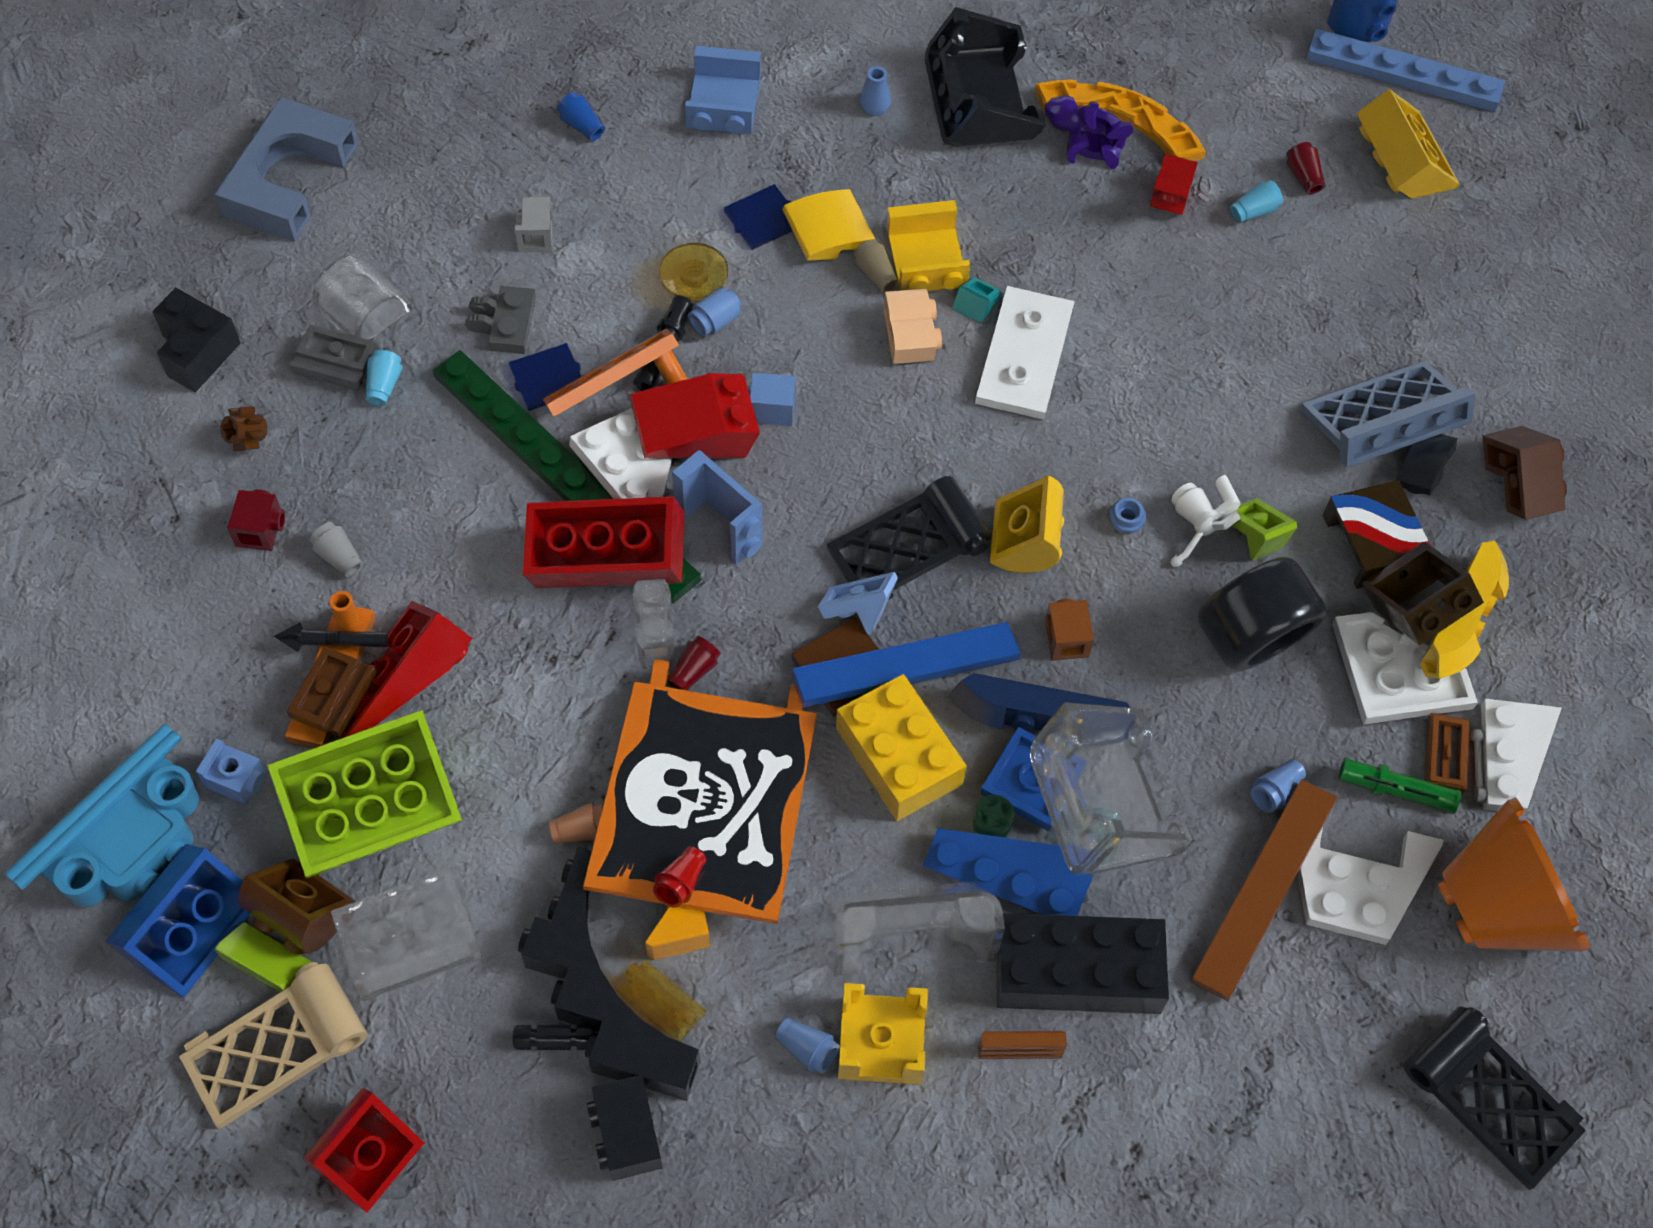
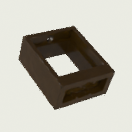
M1426 542L1421 543L1362 583L1375 610L1419 646L1484 603L1470 573ZM1405 570L1404 576L1400 577V572ZM1437 580L1445 585L1408 611L1400 607L1401 604Z

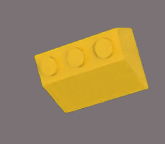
M1391 89L1386 90L1356 113L1362 123L1359 130L1363 137L1373 144L1375 148L1372 152L1373 157L1382 168H1386L1389 175L1385 178L1394 192L1398 193L1401 191L1413 199L1452 190L1460 185L1420 111Z

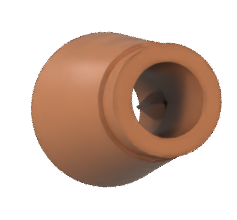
M591 802L555 820L549 821L554 843L595 841L604 803L595 805L594 802Z

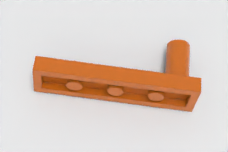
M666 328L543 398V401L553 417L651 361H654L666 385L686 380L687 377L672 351L679 344L673 333Z
M338 591L331 596L329 603L333 615L327 628L328 631L371 632L376 620L374 610L356 607L352 595L347 591ZM340 645L326 646L359 661L365 648ZM320 646L314 663L316 662L324 646ZM291 719L285 738L288 743L314 749L328 744L332 733L328 731L323 732Z

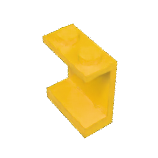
M955 200L888 207L886 231L899 291L927 289V291L940 289L954 290L969 280L970 261L963 260L955 228L957 219Z

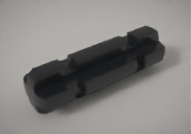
M516 1025L513 1029L512 1043L517 1050H531L532 1046H536L537 1050H571V1046H576L577 1050H586L588 1039L592 1032L595 1033V1029L591 1025H577V1029H572L571 1025H537V1029H532L531 1025Z

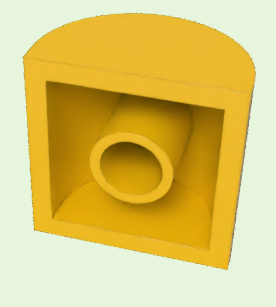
M1048 475L995 499L990 555L991 564L1007 571L1034 573L1047 570L1058 563L1062 556L1060 541L1061 529L1064 525V517L1062 515L1064 489L1056 479Z

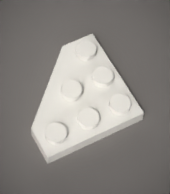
M632 408L570 436L569 446L613 499L664 497L672 458H644Z
M1372 612L1335 617L1332 626L1363 725L1428 716L1431 713L1442 714L1471 710L1478 703L1466 668L1444 678L1425 677L1419 664L1428 645L1423 643L1419 646L1406 634L1401 635L1383 624L1385 620Z

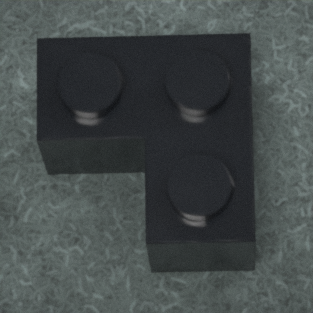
M176 287L152 311L163 337L168 339L157 351L167 377L195 393L241 344L230 317Z

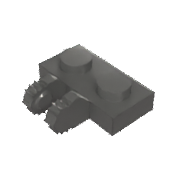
M500 286L497 302L490 297H472L468 308L476 314L468 315L464 326L472 332L490 334L488 342L490 351L525 354L536 301L535 289Z

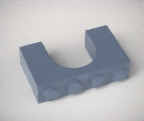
M281 97L275 107L267 113L266 120L258 132L252 135L249 145L241 157L235 160L233 168L226 179L217 186L215 197L222 216L296 241L311 218L306 197L304 194L268 182L264 179L265 175L278 161L299 155L314 157L344 167L359 144L354 122Z

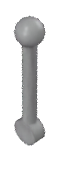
M1474 729L1469 735L1470 740L1474 743L1476 780L1474 801L1475 803L1484 804L1487 796L1486 789L1484 788L1482 742L1484 741L1485 734L1481 729Z

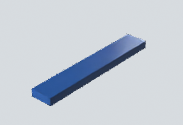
M1008 622L796 667L792 669L791 676L804 708L867 694L902 674L906 676L910 684L1017 661L1021 653Z

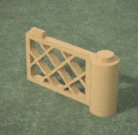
M317 962L306 964L296 972V978L291 986L214 1035L210 1036L205 1031L184 1045L187 1052L180 1055L179 1058L217 1128L222 1129L331 1058L339 1057L355 1050L367 1039V1031L329 965L318 964ZM289 1002L295 1012L290 1029L270 1026L275 1010ZM263 1018L262 1024L256 1023ZM300 1023L302 1024L306 1033L298 1031ZM247 1028L259 1030L252 1053L233 1049L237 1035ZM268 1032L287 1036L281 1058L261 1055ZM296 1038L310 1040L317 1051L315 1055L302 1063L289 1060ZM226 1042L224 1047H219L221 1044ZM208 1052L222 1054L215 1077L201 1074L194 1061ZM231 1056L250 1059L243 1082L224 1079ZM259 1061L278 1065L274 1081L264 1087L252 1084ZM287 1067L293 1068L290 1071L286 1072ZM205 1082L213 1083L211 1090H209ZM221 1085L240 1088L236 1105L221 1113L216 1104ZM249 1091H255V1093L248 1097Z

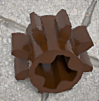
M254 406L229 408L230 416L224 417L220 425L222 438L227 443H233V451L259 449L258 441L264 440L267 435V423L264 417L260 414H255Z

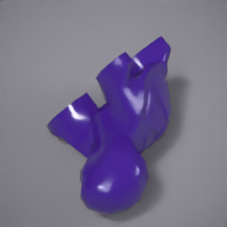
M1067 95L1052 98L1044 105L1045 115L1053 127L1061 131H1069L1066 148L1067 160L1070 163H1075L1076 155L1080 154L1086 158L1104 160L1111 169L1119 165V154L1125 146L1126 138L1133 133L1134 126L1131 122H1123L1110 112L1098 108L1097 102H1090L1078 108L1074 98Z

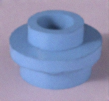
M1123 498L1112 505L1109 512V521L1119 532L1135 533L1144 526L1146 512L1138 500ZM1123 515H1128V516H1130L1133 520L1125 519V518H1123L1122 516H1123Z

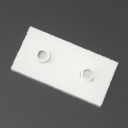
M1007 286L975 404L1044 420L1075 301Z

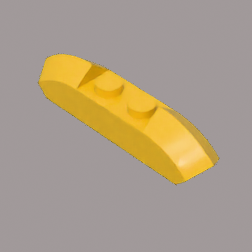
M1496 541L1482 542L1466 569L1470 573L1484 603L1433 636L1419 664L1425 677L1439 679L1456 674L1469 666L1481 651L1477 639L1486 623L1481 621L1480 618L1481 616L1487 618L1496 601L1505 599L1509 586L1507 563Z

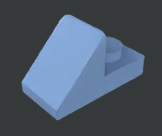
M895 572L832 586L828 589L818 608L824 619L836 616L847 618L857 612L867 634L871 635L882 616L898 577Z

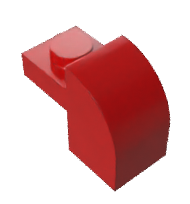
M1165 154L1154 186L1150 207L1183 215L1198 162Z

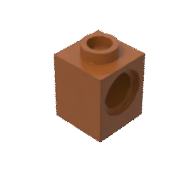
M1066 598L1055 603H1049L1045 625L1051 660L1089 658L1094 637L1087 600L1075 601Z

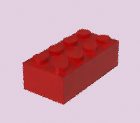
M674 496L527 503L522 575L536 588L682 583L685 511Z

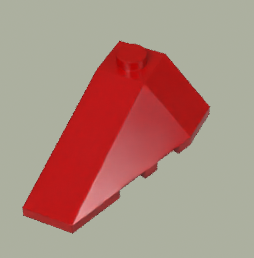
M411 601L388 632L389 647L383 658L379 661L374 660L370 664L375 666L377 674L341 738L375 727L427 688L465 657L468 651V644L473 638L439 612Z

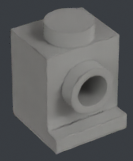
M531 196L522 198V212H516L515 225L518 252L553 251V215L550 197Z

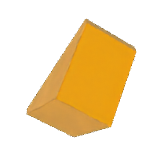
M669 907L645 942L647 956L657 960L709 948L710 936L704 911L683 907Z

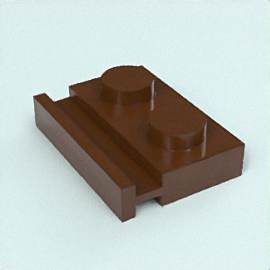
M324 646L287 710L289 718L323 732L328 731L333 733L335 737L341 738L377 674L375 666L365 665L356 658Z

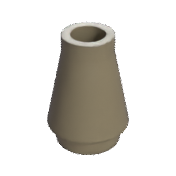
M871 239L862 243L854 250V264L878 287L880 292H887L896 286L898 280L894 275L883 244H878L875 239Z

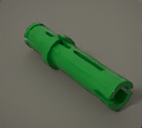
M1344 757L1339 769L1338 781L1371 789V793L1381 796L1382 793L1414 803L1441 809L1451 814L1456 813L1460 803V790H1454L1422 779L1389 771V766L1379 764L1378 767ZM1405 787L1412 788V789H1415V790H1419V791H1422V792H1425V793H1429V794H1432V795H1434V796H1431V795H1428V794H1424V793H1421V792H1417V791H1414V790H1410V789H1407V788H1405Z

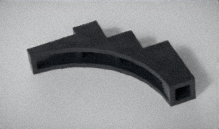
M578 847L574 860L568 859L565 863L561 882L565 884L560 897L555 895L551 901L548 910L549 920L535 917L531 929L525 928L521 935L518 952L521 953L524 966L527 969L564 979V981L558 980L556 982L551 997V1004L555 1005L554 1008L558 1020L574 1025H591L595 1031H598V1034L591 1033L585 1050V1057L589 1058L592 1073L615 1080L643 1075L645 1089L688 1101L700 1063L699 1049L672 1039L643 1021L618 997L601 971L591 946L588 929L590 891L583 890L592 851Z

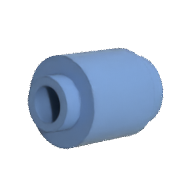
M719 287L693 305L692 311L688 313L689 322L699 335L703 337L708 334L714 335L740 316L739 307L741 302L732 290Z

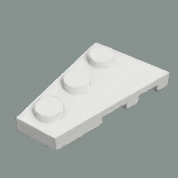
M1484 699L1481 704V730L1485 734L1484 741L1482 742L1484 788L1486 789L1487 796L1483 804V810L1498 811L1508 799L1515 796L1521 803L1524 811L1527 810L1562 709L1561 707Z

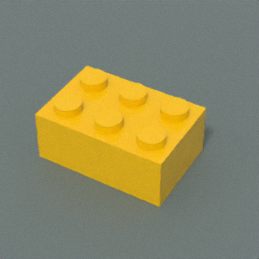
M904 674L837 709V732L896 821L903 819L963 785L967 768L966 764Z

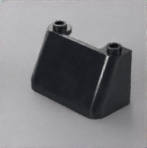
M955 7L930 40L925 52V65L941 138L945 144L960 147L1031 140L1040 134L1046 126L1041 108L1031 105L1025 110L1023 109L1013 68L1026 52V42L1024 41L1020 25Z

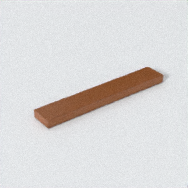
M1302 779L1300 780L1192 977L1191 983L1229 1002L1336 804L1337 796Z

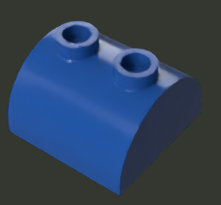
M1334 0L1327 24L1336 34L1364 42H1377L1387 35L1392 16L1397 9L1398 0Z

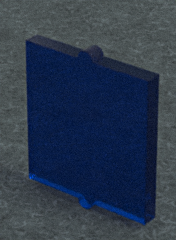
M775 184L724 207L725 214L734 225L735 233L741 234L751 250L793 231L782 210L785 204L792 201L786 200Z
M567 343L508 362L516 381L514 384L515 390L520 391L528 411L546 406L543 398L582 377L580 363L575 362Z

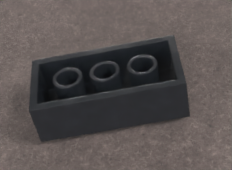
M1001 913L996 929L997 1008L1161 1014L1169 1000L1165 919Z

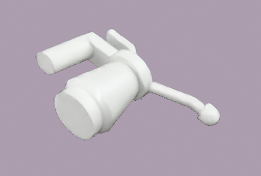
M1226 475L1219 477L1215 482V486L1224 502L1215 510L1204 490L1198 488L1194 483L1184 484L1173 494L1171 501L1175 506L1176 512L1192 523L1196 530V534L1184 552L1179 556L1175 555L1171 559L1170 563L1173 567H1179L1183 564L1182 561L1190 555L1202 536L1210 535L1216 530H1226L1241 519L1236 511L1240 506V501Z

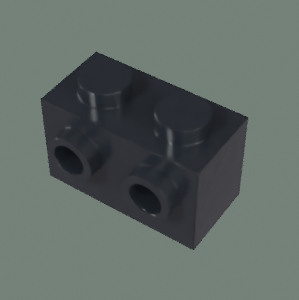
M643 1075L592 1087L595 1101L587 1102L591 1127L600 1126L603 1142L595 1144L600 1170L609 1168L612 1181L663 1169Z

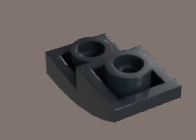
M1439 434L1414 443L1396 477V480L1400 481L1402 488L1407 489V491L1413 494L1430 496L1442 479L1444 466L1456 451L1458 438Z

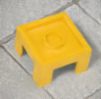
M844 983L838 1079L921 1085L925 1070L924 1029L928 989L909 987L906 990L905 997L864 995V984Z

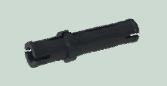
M681 295L673 298L666 316L657 325V334L667 328L673 333L676 341H680L683 338L688 313L692 311L694 305L690 299ZM654 361L642 366L634 378L633 384L637 385V388L641 391L655 388L661 374Z

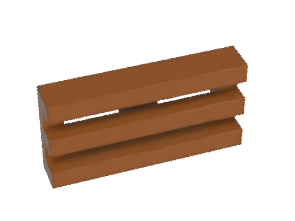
M1431 713L1427 719L1424 780L1454 790L1458 789L1462 795L1467 789L1469 719ZM1439 724H1442L1440 776H1436ZM1452 726L1458 727L1456 779L1450 778Z
M984 1031L978 1044L979 1059H1062L1067 1047L1066 1032Z

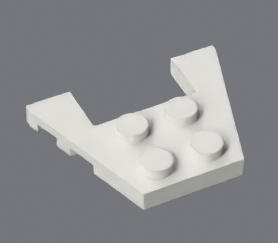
M1321 830L1298 875L1306 925L1386 945L1440 851L1443 840L1408 831L1403 839L1400 866L1395 867L1320 848Z

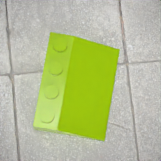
M423 710L267 765L306 878L463 821Z

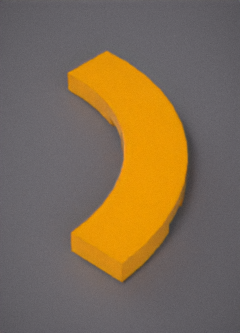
M1071 79L1035 84L1034 92L1044 113V105L1050 99L1064 95L1073 97L1078 108L1090 102H1097L1098 108L1110 112L1123 122H1131L1135 129L1153 140L1165 154L1192 161L1202 160L1205 157L1206 151L1184 122L1180 123L1167 113L1168 109L1136 91L1097 81V85L1077 83V80Z

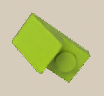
M1258 498L1240 504L1236 511L1241 519L1232 525V527L1247 535L1251 560H1256L1282 549L1297 529V522Z

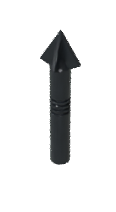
M300 622L273 636L296 652L299 651L302 645L388 646L387 632L304 630Z

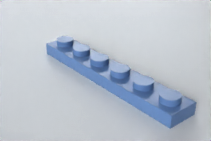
M1317 28L1306 60L1492 112H1495L1499 105L1505 80Z

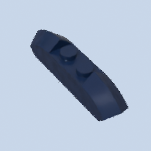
M972 673L962 679L947 696L957 708L969 717L997 729H1002L1003 724L1012 726L1016 730L1020 727L1028 732L1032 730L1047 732L1059 739L1078 738L1079 744L1086 746L1114 745L1131 740L1142 734L1136 713L1127 702L977 673Z

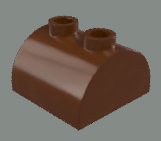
M294 858L245 876L238 895L239 906L254 916L253 925L261 931H275L285 938L284 946L296 954L312 953L324 946L342 927L356 902L319 875L306 878L301 863Z

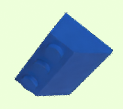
M186 844L105 942L137 968L179 996L185 997L218 954L214 949L219 942L245 922L250 915L238 903V895L243 880L207 849Z

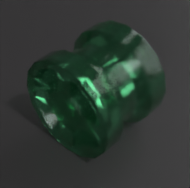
M988 795L982 798L975 809L972 823L974 833L1007 838L1010 834L1015 815L1010 801L999 795Z

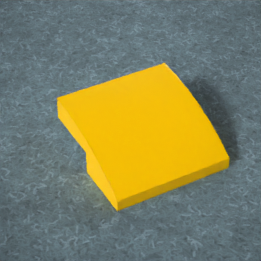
M850 189L827 191L806 196L785 204L782 209L807 261L837 259L841 250H854L862 243L875 239Z

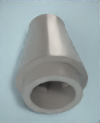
M328 522L320 526L311 535L309 542L313 545L312 551L343 573L345 577L353 576L362 568L364 563L341 526H335L333 522Z

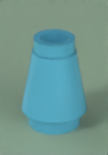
M1260 181L1234 204L1230 205V211L1235 221L1241 223L1277 211L1278 206L1283 204V196L1274 181Z
M375 350L372 357L367 359L365 400L368 403L376 406H385L387 404V400L403 370L400 364L401 357L386 350Z

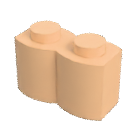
M927 289L885 292L883 310L892 363L935 361L936 350L942 348L940 328H934L933 323L937 316L935 299H929Z

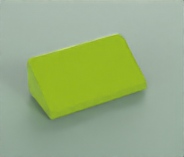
M245 922L219 942L214 949L221 959L279 993L291 986L296 978V972L301 967L312 963L309 959L289 951L283 944Z

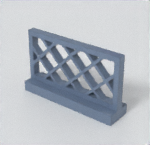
M1423 361L1302 403V413L1340 449L1339 460L1346 467L1472 423L1475 393L1468 387L1455 388L1431 365ZM1423 375L1427 380H1429V382L1415 381L1409 379ZM1386 387L1399 389L1398 393L1379 390ZM1405 390L1422 392L1424 395L1423 397L1406 395L1404 392ZM1430 394L1441 395L1435 398H1429ZM1359 398L1368 401L1367 404L1349 402V400ZM1374 401L1392 403L1393 406L1389 408L1373 404ZM1399 405L1410 406L1404 409H1398ZM1329 409L1336 410L1337 412L1335 415L1320 413L1319 411ZM1343 412L1362 414L1361 419L1345 417L1342 414ZM1368 416L1379 417L1373 420H1367ZM1337 427H1344L1347 429L1342 430L1340 433L1337 430Z

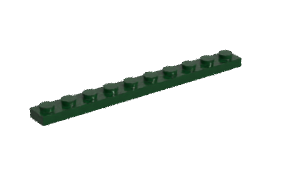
M461 350L433 369L435 379L564 501L613 499L585 465ZM683 558L682 583L653 585L674 604L701 582V574Z

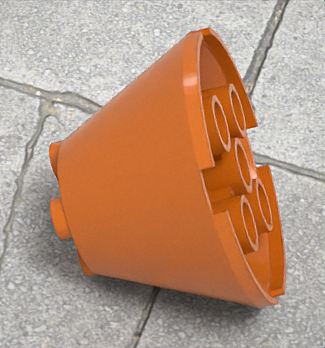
M1516 796L1508 799L1442 872L1445 881L1438 883V887L1447 905L1451 906L1456 903L1463 917L1456 921V924L1466 945L1475 942L1478 949L1583 952L1590 949L1591 947L1585 932L1580 930L1575 932L1573 929L1579 926L1576 919L1578 916L1533 825L1530 826L1527 819L1523 821L1519 819V817L1523 816L1522 813L1525 812Z

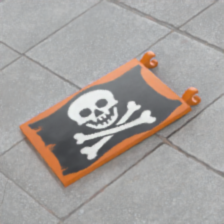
M656 659L653 663L650 684L634 681L583 890L663 904L656 898L653 892L656 875L679 857L687 847H695L703 852L706 857V863L701 869L691 899L687 903H682L680 907L778 924L817 713L802 711L803 707L794 683L790 687L787 708L666 687L669 678V661Z

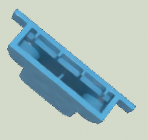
M163 724L4 874L21 890L26 888L40 874L47 882L52 884L73 904L79 907H91L100 903L107 895L108 890L123 901H131L138 898L141 894H145L186 844L191 845L193 842V833L184 818L190 816L196 810L199 803L198 792L189 773L184 768L172 764L164 757L182 740L181 737L169 726Z

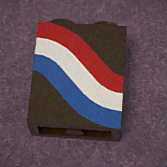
M1399 480L1331 496L1323 513L1328 527L1341 524L1361 567L1354 581L1356 589L1362 588L1364 581L1421 543L1426 542L1430 545ZM1405 570L1400 572V577L1404 576Z

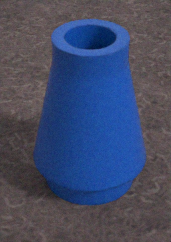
M572 92L566 95L559 103L557 111L560 113L562 121L587 136L590 141H595L602 136L605 126L599 121L585 96Z

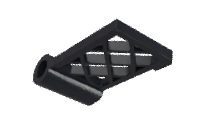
M944 476L932 482L919 496L828 543L827 550L848 583L860 580L863 571L878 575L895 572L898 577L893 588L895 590L960 554L977 556L983 553L989 547V540L992 534L952 476ZM918 508H921L927 517L924 528L904 524L906 515ZM930 524L933 526L935 530L929 529ZM882 527L896 530L892 545L872 541L874 532ZM901 532L921 536L917 550L897 546ZM927 537L942 540L947 547L946 550L938 554L923 552ZM850 544L864 547L860 562L844 559L839 550ZM869 549L889 553L885 567L865 563ZM894 555L915 558L912 568L905 572L891 569ZM851 569L857 570L856 575L853 573Z
M1457 1007L1404 1062V1070L1419 1088L1433 1094L1528 1190L1534 1189L1586 1131L1580 1125L1584 1118L1565 1100L1558 1103L1490 1036V1031L1487 1027L1488 1021L1480 1011L1472 1007ZM1488 1052L1500 1063L1502 1079L1482 1078L1481 1059ZM1471 1070L1473 1071V1077H1465ZM1458 1084H1474L1476 1107L1462 1106L1450 1092ZM1483 1085L1503 1087L1505 1109L1485 1108ZM1512 1087H1524L1532 1095L1533 1110L1514 1109ZM1471 1114H1476L1477 1120ZM1486 1115L1505 1116L1507 1139L1494 1138L1487 1131ZM1515 1116L1534 1117L1536 1140L1517 1139ZM1544 1118L1557 1119L1569 1131L1561 1142L1546 1141ZM1518 1146L1537 1147L1539 1166L1532 1174L1519 1163ZM1547 1148H1554L1553 1151L1549 1155H1547Z

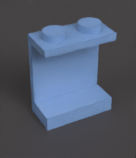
M696 46L694 53L695 76L690 101L685 103L686 128L752 135L761 79V52Z
M698 450L672 471L674 497L685 511L684 519L707 502L730 522L731 561L737 565L745 557L750 558L755 555L762 546V503L702 451Z

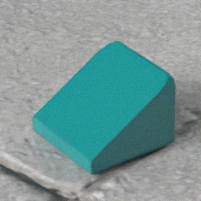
M975 277L971 278L960 286L953 309L977 322H982L989 315L1003 292Z

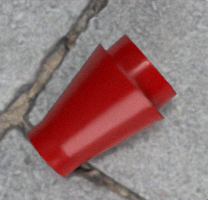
M687 847L679 857L656 875L653 892L660 902L669 907L677 908L682 903H687L691 899L701 869L706 863V857L703 852L695 847Z

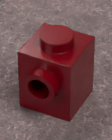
M261 489L253 491L238 490L227 526L235 547L272 551L277 532H281L285 525L284 509H281L276 495Z

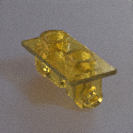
M644 960L640 966L637 963H633L625 973L628 979L618 989V992L670 1036L680 1042L707 1013L702 1006L647 960Z

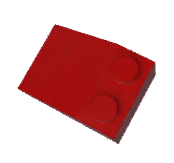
M709 373L632 393L630 396L644 458H689L698 450L702 451L708 458H746L760 434L744 374Z

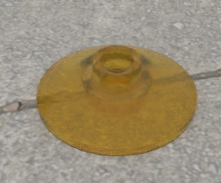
M686 243L671 249L663 257L659 266V277L663 287L674 296L681 295L690 300H702L717 288L724 287L728 279V264L723 254L716 248L703 243Z

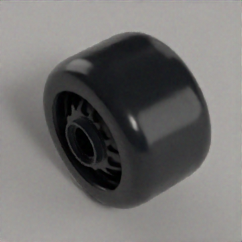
M1278 557L1246 571L1220 588L1201 606L1198 620L1201 628L1225 665L1234 671H1244L1274 658L1309 635L1325 619L1326 606L1300 565L1292 558Z

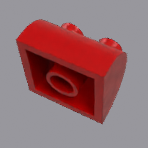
M361 1088L302 1159L338 1192L368 1213L425 1142L372 1092Z

